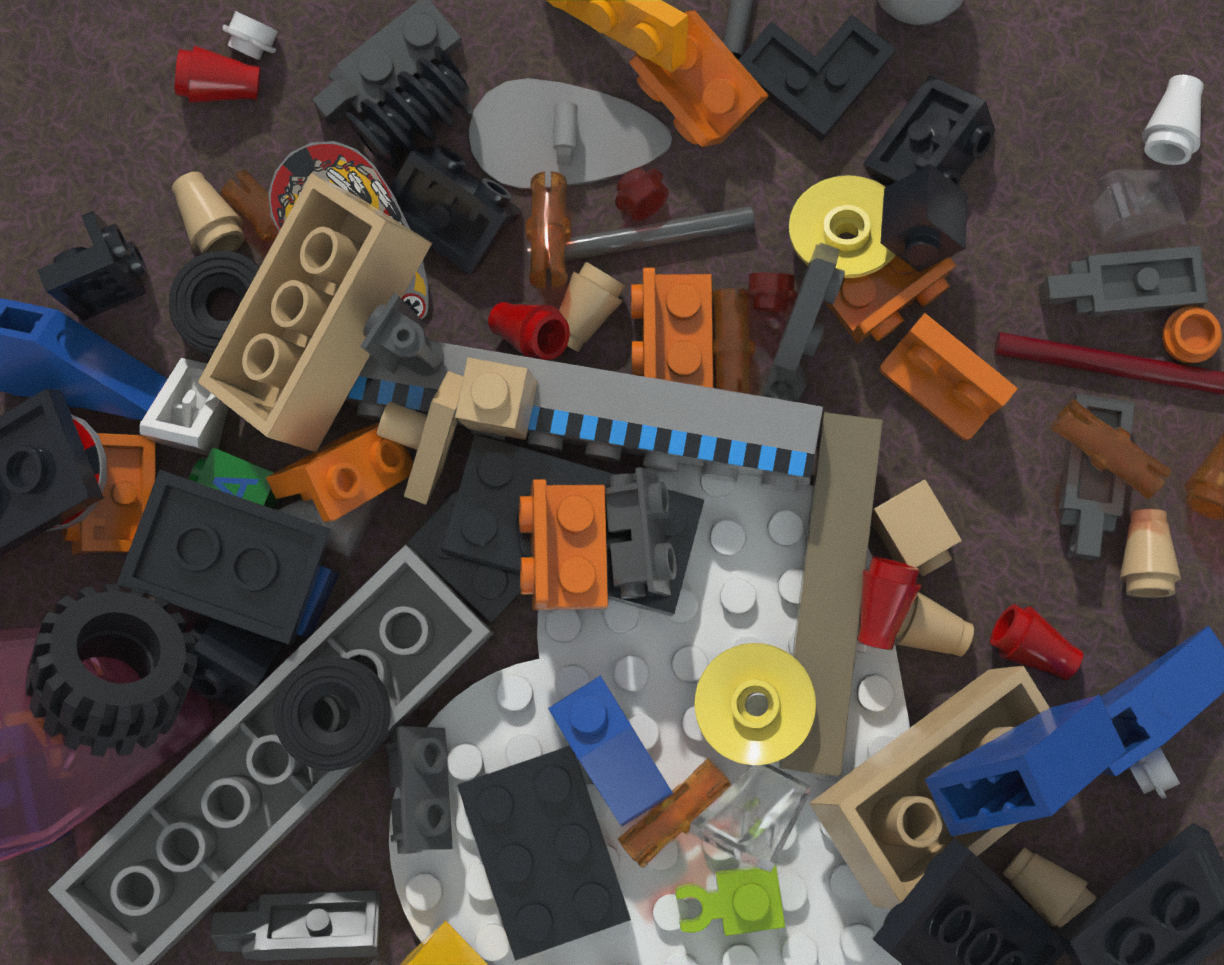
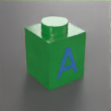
M213 447L207 458L201 457L198 459L189 477L191 481L275 509L279 500L275 498L266 477L274 472Z

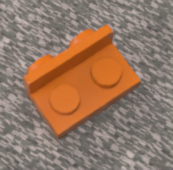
M695 10L685 12L688 15L686 61L671 73L654 62L639 56L637 53L629 61V64L639 74L637 82L641 89L657 102L662 101L675 116L673 123L677 131L690 143L707 147L726 140L769 95Z
M896 255L887 265L874 273L857 278H843L834 304L826 303V305L857 344L870 334L878 342L905 321L899 312L915 300L923 308L950 287L945 278L957 265L949 257L918 272Z
M643 268L642 284H631V319L643 320V341H632V375L713 388L712 274H655V268Z
M926 313L915 323L879 367V372L963 441L970 440L989 416L1001 409L1018 389Z
M378 422L351 430L320 447L317 452L309 453L269 475L266 479L276 499L300 493L303 501L313 499L322 520L330 522L337 520L408 478L413 467V461L405 445L377 435L380 423Z
M97 433L107 456V481L102 493L103 499L99 501L87 518L67 529H62L63 540L72 541V555L129 552L155 482L154 441L143 435Z
M533 479L530 496L519 497L520 533H531V557H521L520 559L521 595H532V610L606 609L608 607L605 485H546V479Z

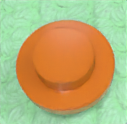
M1186 306L1176 310L1166 319L1162 328V342L1170 356L1182 363L1196 364L1212 357L1221 344L1222 331L1217 318L1210 311L1199 306Z

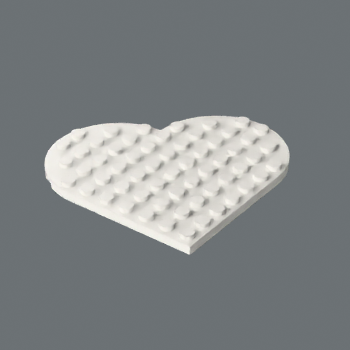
M679 463L678 472L645 468V470L657 475L659 482H664L667 489L704 499L675 614L671 617L608 599V607L606 609L538 610L537 640L539 659L510 666L474 683L450 701L430 722L427 727L445 728L453 849L422 850L420 853L398 854L397 843L391 842V835H393L392 809L389 827L390 862L396 891L404 913L421 942L446 920L488 965H902L873 940V937L884 925L885 918L891 909L874 907L809 804L910 728L895 644L893 650H885L857 641L841 777L779 768V761L766 765H746L732 761L718 753L707 742L698 726L695 715L694 701L699 679L710 662L725 650L746 643H764L778 647L790 655L793 654L812 499V485L797 484L796 492H785L762 487V477L738 473L737 482L720 481L702 476L703 467ZM636 473L632 474L633 479L637 480ZM869 549L867 551L865 570H869L873 557ZM860 610V618H859L858 635H859V631H860L861 610ZM601 675L667 782L673 795L621 827L578 760L631 920L515 961L457 784L568 746V741L548 708ZM762 693L752 694L746 703L748 712L753 716L763 715L768 709V700ZM396 788L393 799L400 798V788ZM767 864H775L777 866L785 928L725 936L720 918L713 919L702 931L696 933L681 931L679 920L696 917L701 911V903L694 897L676 899V887L685 883H695L704 887L707 891L716 890L715 872Z

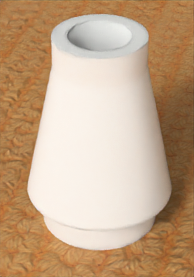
M1176 75L1169 80L1164 96L1142 133V139L1145 143L1144 151L1152 160L1167 165H1180L1188 162L1191 159L1192 153L1200 148L1201 95L1204 85L1198 78L1190 75Z

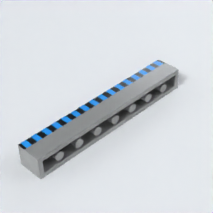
M441 342L436 343L444 352V364L439 372L431 376H421L402 364L399 365L393 374L370 355L345 399L353 406L358 407L357 416L375 421L381 420L389 401L428 415L431 402L447 372L450 371L464 376L467 357L528 368L538 381L526 436L528 437V446L555 452L562 451L563 443L586 447V456L613 462L620 461L621 453L644 457V466L670 472H678L679 463L703 467L702 476L720 481L737 482L738 473L762 477V487L785 492H796L797 484L810 485L823 411L822 406ZM476 430L470 431L471 436L476 434L501 442L505 441V436Z

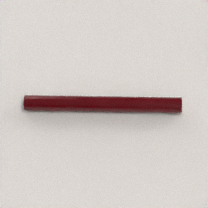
M998 332L996 336L995 355L1220 395L1224 394L1223 371Z

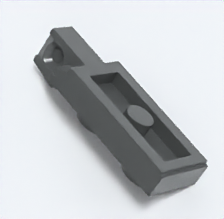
M418 0L337 64L338 67H335L328 74L332 83L314 97L312 102L330 126L343 118L346 112H350L353 109L362 117L363 113L360 107L362 100L370 99L378 106L383 107L379 95V88L381 86L388 85L398 93H401L397 81V75L400 72L406 71L416 79H419L416 69V61L419 58H426L437 65L434 47L439 46L447 55H450L463 44L462 39L430 0Z
M821 242L819 245L816 244L761 396L798 402L806 388L808 378L800 364L802 354L813 358L825 324L815 321L822 301L834 304L845 274L844 270L835 268L839 254L838 248Z
M1199 245L1088 255L1081 261L1070 262L1068 264L1069 274L1047 276L1044 282L1038 283L1041 306L1073 303L1074 315L1088 314V317L1180 309L1186 306L1201 307L1208 303L1202 252Z
M1075 394L1071 397L1058 511H1060L1059 525L1070 526L1067 557L1090 561L1094 558H1099L1103 531L1114 532L1117 518L1122 517L1135 407L1134 402Z
M377 890L260 895L258 902L248 903L245 912L213 913L210 936L217 951L242 952L244 959H257L258 961L379 957L382 898Z

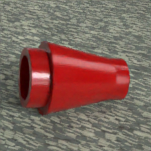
M194 45L193 51L179 49L175 70V95L189 97V103L240 99L257 101L261 66L249 65Z
M501 302L492 308L488 317V325L491 332L502 337L525 357L542 360L555 359L564 352L569 342V324L561 312L551 305H522Z
M872 557L869 570L862 571L861 622L857 641L875 648L893 650L895 638L922 586L916 582L920 569L902 562Z
M1016 604L1009 606L997 620L990 636V643L999 649L1001 658L1053 674L1064 681L1069 680L1077 672L1083 660V651L1072 645L1031 606L1024 609Z

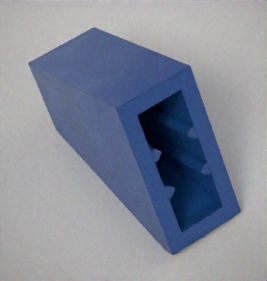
M1100 695L1051 707L931 774L925 779V782L951 837L1052 816L1121 757L1126 750Z

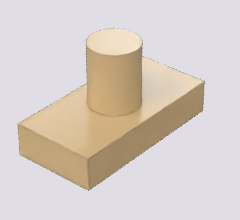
M450 371L447 372L431 402L428 415L390 401L385 407L377 429V435L417 450L404 497L427 504L443 472L458 423L455 413L463 380L461 375Z

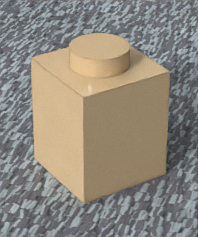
M467 357L455 418L467 429L526 440L538 381L528 368Z
M925 479L872 510L871 523L893 560L920 569L919 573L921 576L951 561L952 557L947 549L962 541Z

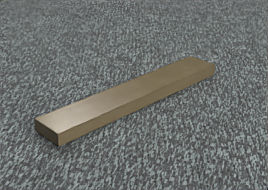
M828 412L822 414L792 654L804 667L812 681L816 695V714L812 729L805 741L796 751L779 761V768L841 777L861 610L862 571L866 568L883 420Z

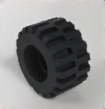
M105 584L103 592L96 593L92 586L78 590L76 601L69 596L64 597L57 602L54 613L48 612L41 623L39 633H37L27 670L25 690L26 696H32L29 708L34 718L46 717L43 730L53 738L61 733L66 737L65 747L77 751L79 745L82 744L91 747L90 755L104 757L106 750L115 748L118 756L132 754L136 743L143 749H146L156 743L159 733L165 735L169 731L181 710L197 668V656L192 654L196 646L193 634L182 633L186 621L179 612L172 615L166 612L169 603L158 596L154 601L144 598L145 590L133 586L131 592L127 593L120 592L119 584ZM94 657L117 659L134 669L141 680L131 683L108 682L89 672L82 664V661Z

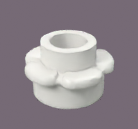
M235 11L230 25H223L222 27L225 32L232 35L228 46L248 56L260 60L264 50L270 53L276 52L272 45L278 31L242 13Z
M1160 747L1130 767L1144 794L1156 789L1159 797L1164 799L1167 797L1164 791L1180 784Z

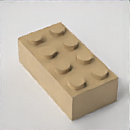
M311 173L198 383L266 437L317 452L370 356L360 347L366 338L363 335V330L369 316L379 305H387L394 293L402 299L432 243L360 197Z
M1024 666L987 670L809 803L874 907L892 909L901 903L923 877L928 863L937 854L942 853L953 838L978 856L1018 824L1015 823L951 837L925 779L936 771L1050 708Z

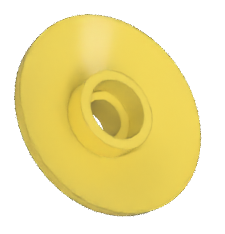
M847 175L825 179L807 189L795 203L789 219L790 241L798 257L808 266L816 244L819 245L821 242L839 249L835 268L845 271L843 278L866 276L887 265L896 255L880 243L884 188L886 187L865 177ZM845 232L856 236L853 239L838 238L841 233Z
M746 643L725 650L706 667L696 688L694 701L695 715L703 736L718 753L737 763L766 765L786 758L805 741L815 719L816 695L808 673L792 655L772 645ZM762 693L768 700V709L761 716H753L747 710L746 703L752 694Z

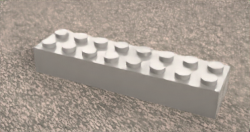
M405 545L48 891L117 965H155L362 763L360 762L341 770H317L298 762L282 746L274 725V704L280 687L295 669L309 661L324 657H340L355 660L371 669L382 681L390 700L391 719L388 732L384 738L385 740L391 735L392 731L396 730L397 726H400L472 656L494 632L412 548ZM328 695L317 705L316 719L323 729L337 732L348 723L350 709L347 702L340 696Z

